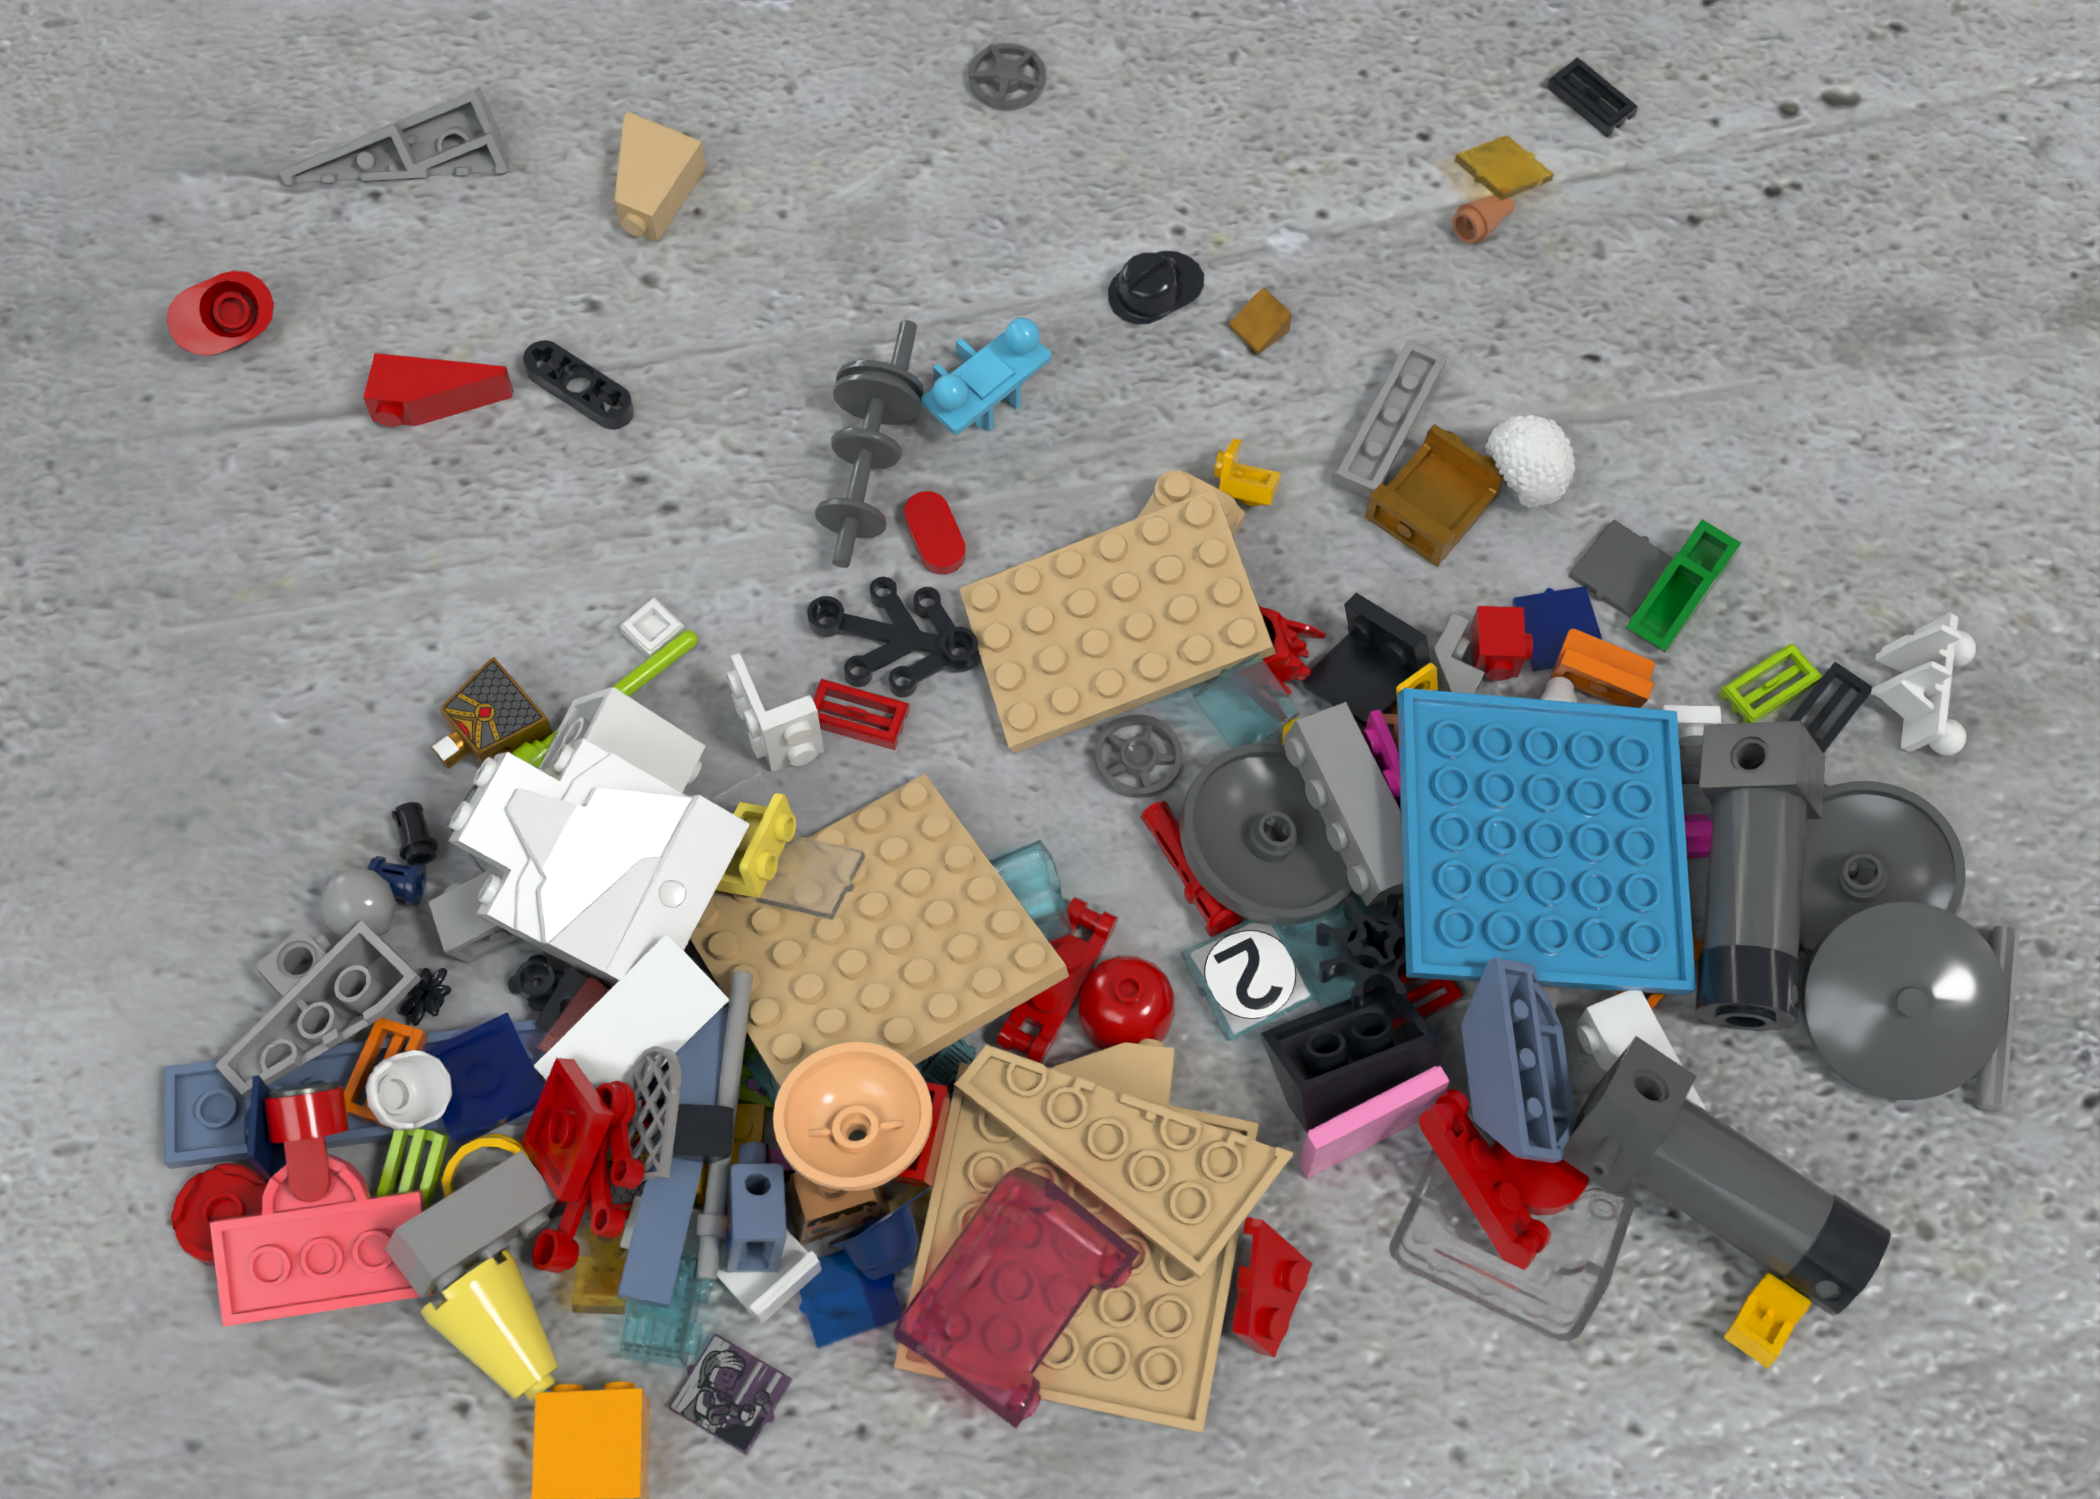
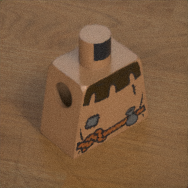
M795 1172L790 1176L785 1194L794 1230L801 1245L859 1227L891 1213L882 1185L859 1191L837 1190L818 1185Z

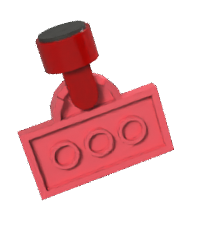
M337 1082L298 1086L269 1092V1097L264 1098L269 1143L284 1142L287 1164L270 1178L262 1195V1213L210 1222L223 1327L419 1297L385 1251V1247L396 1228L425 1211L423 1189L371 1197L365 1178L350 1162L333 1154H328L326 1136L349 1130L343 1086H338ZM434 1290L427 1296L433 1295L436 1292V1290Z

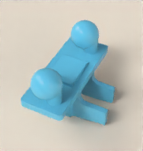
M1024 317L1012 320L1002 334L978 353L962 338L957 340L956 353L965 363L951 374L941 365L936 364L933 367L934 380L936 382L933 388L921 397L922 406L954 435H959L972 423L979 429L985 428L991 431L994 428V406L1002 399H1005L1017 410L1021 406V388L1023 383L1051 361V352L1039 342L1040 331L1036 323Z

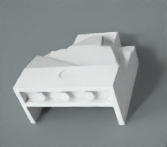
M584 738L573 740L569 745L564 743L560 746L549 766V769L554 771L552 777L509 752L496 754L494 760L487 757L474 777L473 783L478 785V788L470 803L463 801L454 812L449 823V827L454 831L448 842L500 870L497 876L491 874L483 884L477 900L482 903L476 913L477 915L611 987L618 981L624 982L623 976L667 933L683 950L685 949L750 825L748 822L701 795L687 796L616 754L609 753Z

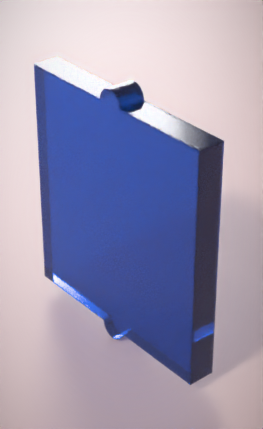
M1586 586L1558 591L1547 588L1545 593L1513 598V607H1524L1525 633H1531L1533 637V651L1530 660L1533 672L1554 668L1565 637L1572 628L1603 640Z
M844 1249L818 1258L822 1271L799 1290L803 1301L799 1305V1309L802 1314H807L818 1349L904 1319L892 1285L896 1280L894 1273L876 1280H870L855 1267Z

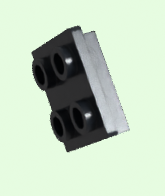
M1356 592L1344 603L1349 634L1311 669L1310 675L1302 683L1303 687L1332 706L1346 702L1355 721L1366 727L1369 713L1380 709L1382 714H1387L1397 704V686L1431 663L1427 635Z

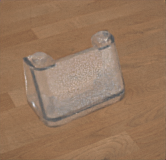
M1477 1129L1482 1139L1486 1141L1484 1135ZM1431 1148L1393 1234L1389 1251L1391 1257L1398 1265L1418 1276L1548 1338L1557 1341H1570L1576 1339L1583 1332L1609 1286L1636 1201L1621 1194L1617 1196L1603 1187H1592L1584 1190L1575 1205L1568 1206L1566 1210L1555 1215L1530 1214L1533 1219L1540 1220L1549 1228L1551 1240L1543 1251L1536 1254L1534 1261L1528 1268L1523 1270L1501 1258L1434 1149Z

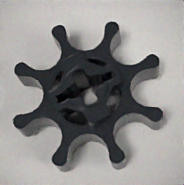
M1394 894L1387 897L1385 910L1373 916L1362 913L1357 907L1355 898L1348 896L1344 899V917L1351 923L1349 926L1343 929H1333L1324 923H1320L1316 927V944L1318 946L1331 947L1339 953L1334 959L1324 960L1319 963V981L1325 984L1338 976H1346L1353 979L1356 985L1351 992V1006L1355 1009H1360L1363 1006V996L1366 991L1375 987L1388 990L1393 995L1394 1003L1397 1007L1406 1005L1407 987L1399 980L1400 977L1406 974L1405 926L1398 924L1394 920L1398 914L1399 898Z

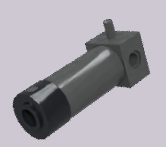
M1801 721L1704 725L1701 765L1681 766L1682 784H1699L1700 790L1713 804L1702 953L1699 954L1695 1012L1700 1019L1721 1027L1751 1031H1772L1790 1028L1797 1023L1800 961L1798 957L1807 819H1822L1826 757Z
M1635 1036L1588 1095L1576 1118V1124L1570 1139L1563 1149L1562 1159L1616 1196L1634 1178L1776 1274L1779 1279L1830 1315L1834 1316L1841 1313L1861 1293L1876 1272L1889 1245L1890 1230L1838 1195L1830 1194L1686 1098L1696 1075Z

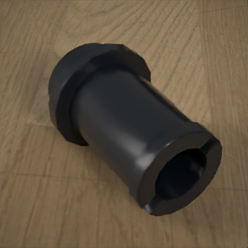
M408 802L397 806L396 811H392V818L396 823L402 843L399 849L400 857L407 860L410 866L414 863L424 865L430 863L436 857L435 851L438 848V843L435 838L430 837L422 805L417 802Z

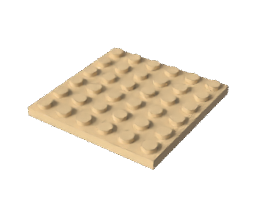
M926 774L781 852L776 874L772 880H768L760 898L715 890L689 939L716 985L729 1000L733 972L741 971L753 974L746 1034L779 1088H781L791 1071L804 1059L821 1049L841 1043L867 1042L878 1044L898 1052L913 1065H916L1069 977L1065 963Z
M960 1062L956 1082L970 1064ZM954 1087L894 1369L1202 1434L1240 1226L1199 1279ZM1149 1101L1197 1118L1200 1122L1217 1128L1250 1137L1249 1139L1256 1141L1259 1123Z

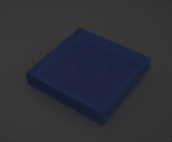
M508 1012L425 1051L440 1059L451 1077L452 1097L445 1113L441 1117L456 1148L535 1110L543 1086Z

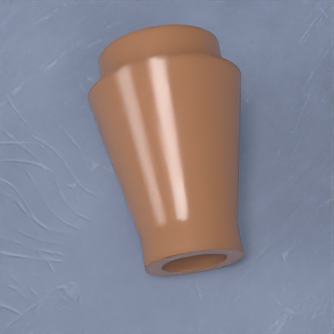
M1499 191L1492 196L1462 204L1452 218V227L1456 236L1467 244L1485 241L1496 227L1514 211L1513 200L1506 192Z

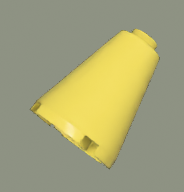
M505 1249L498 1258L499 1265L493 1257L484 1261L442 1292L446 1299L437 1304L439 1306L437 1310L429 1302L420 1313L428 1324L512 1398L516 1400L525 1394L531 1402L535 1399V1393H543L556 1383L551 1374L559 1366L515 1257L512 1256L508 1249Z

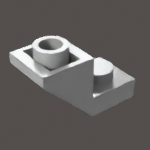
M1452 613L1434 647L1430 659L1431 663L1437 667L1438 691L1486 695V692L1479 689L1485 672L1462 662L1471 643L1470 639L1464 637L1470 620L1455 613Z

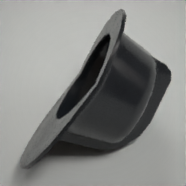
M1177 251L1140 253L1131 257L1124 264L1122 270L1112 279L1108 288V302L1113 312L1123 321L1135 325L1150 324L1190 304L1199 297L1204 287V273L1199 264L1190 256Z

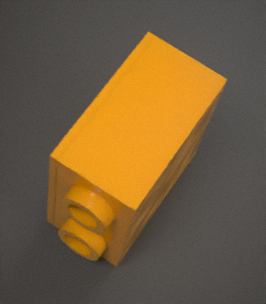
M610 1382L604 1384V1390L583 1391L582 1385L559 1384L552 1386L551 1392L535 1393L532 1499H648L650 1399L643 1388H636V1384L632 1382Z

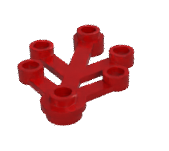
M613 1081L611 1083H603L596 1088V1091L614 1115L577 1202L567 1203L557 1230H543L534 1242L532 1261L538 1270L559 1274L574 1267L579 1256V1245L573 1239L590 1195L593 1209L591 1229L595 1235L614 1239L620 1235L624 1228V1211L621 1208L612 1206L606 1158L609 1147L611 1146L613 1158L610 1170V1179L613 1185L632 1190L639 1186L644 1176L643 1162L638 1158L631 1157L627 1123L632 1120L635 1114L636 1100L632 1087L626 1082ZM557 1200L555 1204L562 1205L566 1201Z

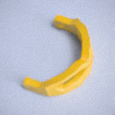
M491 1133L475 1137L462 1145L448 1161L441 1178L444 1198L454 1193V1176L463 1158L480 1147H499L512 1152L514 1155L522 1150L535 1168L536 1166L521 1145V1142L506 1134Z

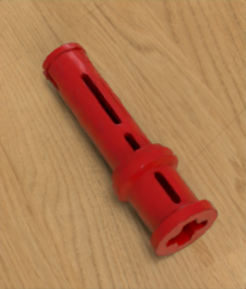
M1162 801L1161 803L1156 802L1142 812L1140 818L1181 878L1185 886L1184 898L1189 904H1195L1207 923L1205 930L1210 937H1216L1228 932L1237 926L1244 917L1219 903L1197 880L1183 853L1179 822L1169 808L1168 803Z

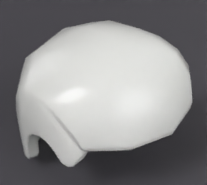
M418 1050L395 1054L382 1060L368 1076L365 1087L368 1107L379 1122L399 1131L417 1129L438 1120L445 1113L452 1097L451 1077L441 1060Z

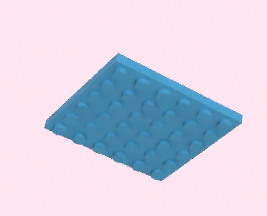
M1403 688L1397 694L1406 977L1480 982L1489 960L1497 957L1533 965L1539 977L1537 983L1540 986L1642 991L1689 995L1695 992L1696 980L1677 711Z

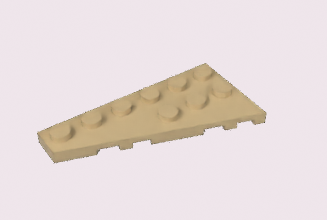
M987 1044L955 1083V1088L1199 1279L1294 1154V1152L1279 1147L1274 1148L1254 1141L1243 1134L1234 1131L1229 1132L1200 1122L1197 1118L1123 1092L1121 1094L1095 1085V1082L1077 1076L1075 1078L1045 1067L1044 1064Z

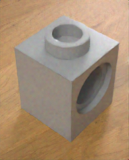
M300 927L254 966L274 991L283 998L333 946L322 934L313 939ZM313 961L311 968L307 972L293 975L295 968L300 963Z

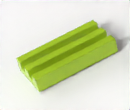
M1792 642L1722 687L1718 695L1723 701L1728 699L1731 702L1732 706L1730 709L1735 715L1740 713L1744 717L1742 723H1758L1817 685L1823 676ZM1792 659L1796 663L1745 697H1742L1739 693L1787 660ZM1803 672L1806 675L1756 709L1751 707V705Z
M423 1127L402 1131L394 1129L376 1196L394 1193L409 1135L413 1136L398 1193L412 1191L425 1140L432 1141L419 1190L423 1189L426 1210L431 1205L449 1134Z

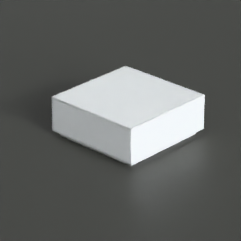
M654 597L620 625L621 633L648 659L682 632L686 631L685 626Z

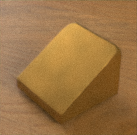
M1262 288L1229 323V328L1258 355L1290 331L1292 314L1266 288Z

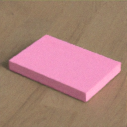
M1435 1066L1309 1130L1298 1163L1306 1179L1418 1123L1420 1115L1429 1106L1435 1104L1436 1100L1446 1091L1450 1082L1441 1066Z

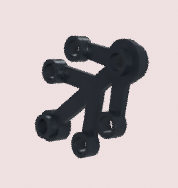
M889 577L876 578L870 584L869 589L872 603L879 608H884L893 624L845 614L842 603L831 596L816 598L810 603L807 610L809 626L819 636L832 637L841 632L887 643L863 656H852L845 662L844 672L846 681L854 687L866 686L872 680L873 672L915 650L931 654L910 667L898 666L890 672L889 687L891 692L897 697L905 698L911 696L916 691L918 682L945 668L953 672H966L973 669L981 660L976 635L967 628L954 625L941 605L940 593L932 587H923L916 591L914 594V610L920 617L930 619L938 635L923 632L919 629L897 595L896 583ZM882 588H886L891 591V593L885 597H881L876 594V592ZM929 598L934 600L935 604L930 607H924L920 604V601ZM824 617H831L835 620L831 624L819 623ZM956 648H964L968 651L967 654L961 656L951 653ZM855 667L866 669L863 675L855 676L851 674V670ZM900 677H906L911 680L906 686H899L895 683Z

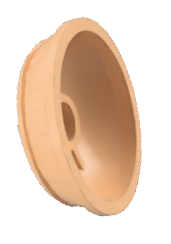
M867 1042L836 1044L821 1049L804 1059L791 1071L783 1082L773 1111V1124L777 1143L788 1163L800 1175L818 1185L845 1191L874 1188L890 1181L914 1162L925 1146L932 1123V1104L929 1090L924 1078L916 1067L898 1052ZM855 1131H863L867 1134L860 1141L848 1139L850 1134Z

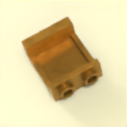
M1434 424L1427 431L1424 444L1387 486L1380 483L1372 492L1365 518L1438 567L1499 496L1504 482V475L1499 474L1500 469L1495 467L1496 461L1494 459L1479 454L1464 444L1455 433L1445 431Z

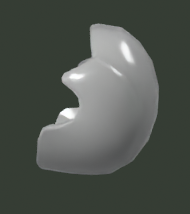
M351 868L334 875L327 883L321 897L320 911L322 920L328 930L341 939L361 920L378 936H381L391 929L390 924L398 904L389 882L373 870Z

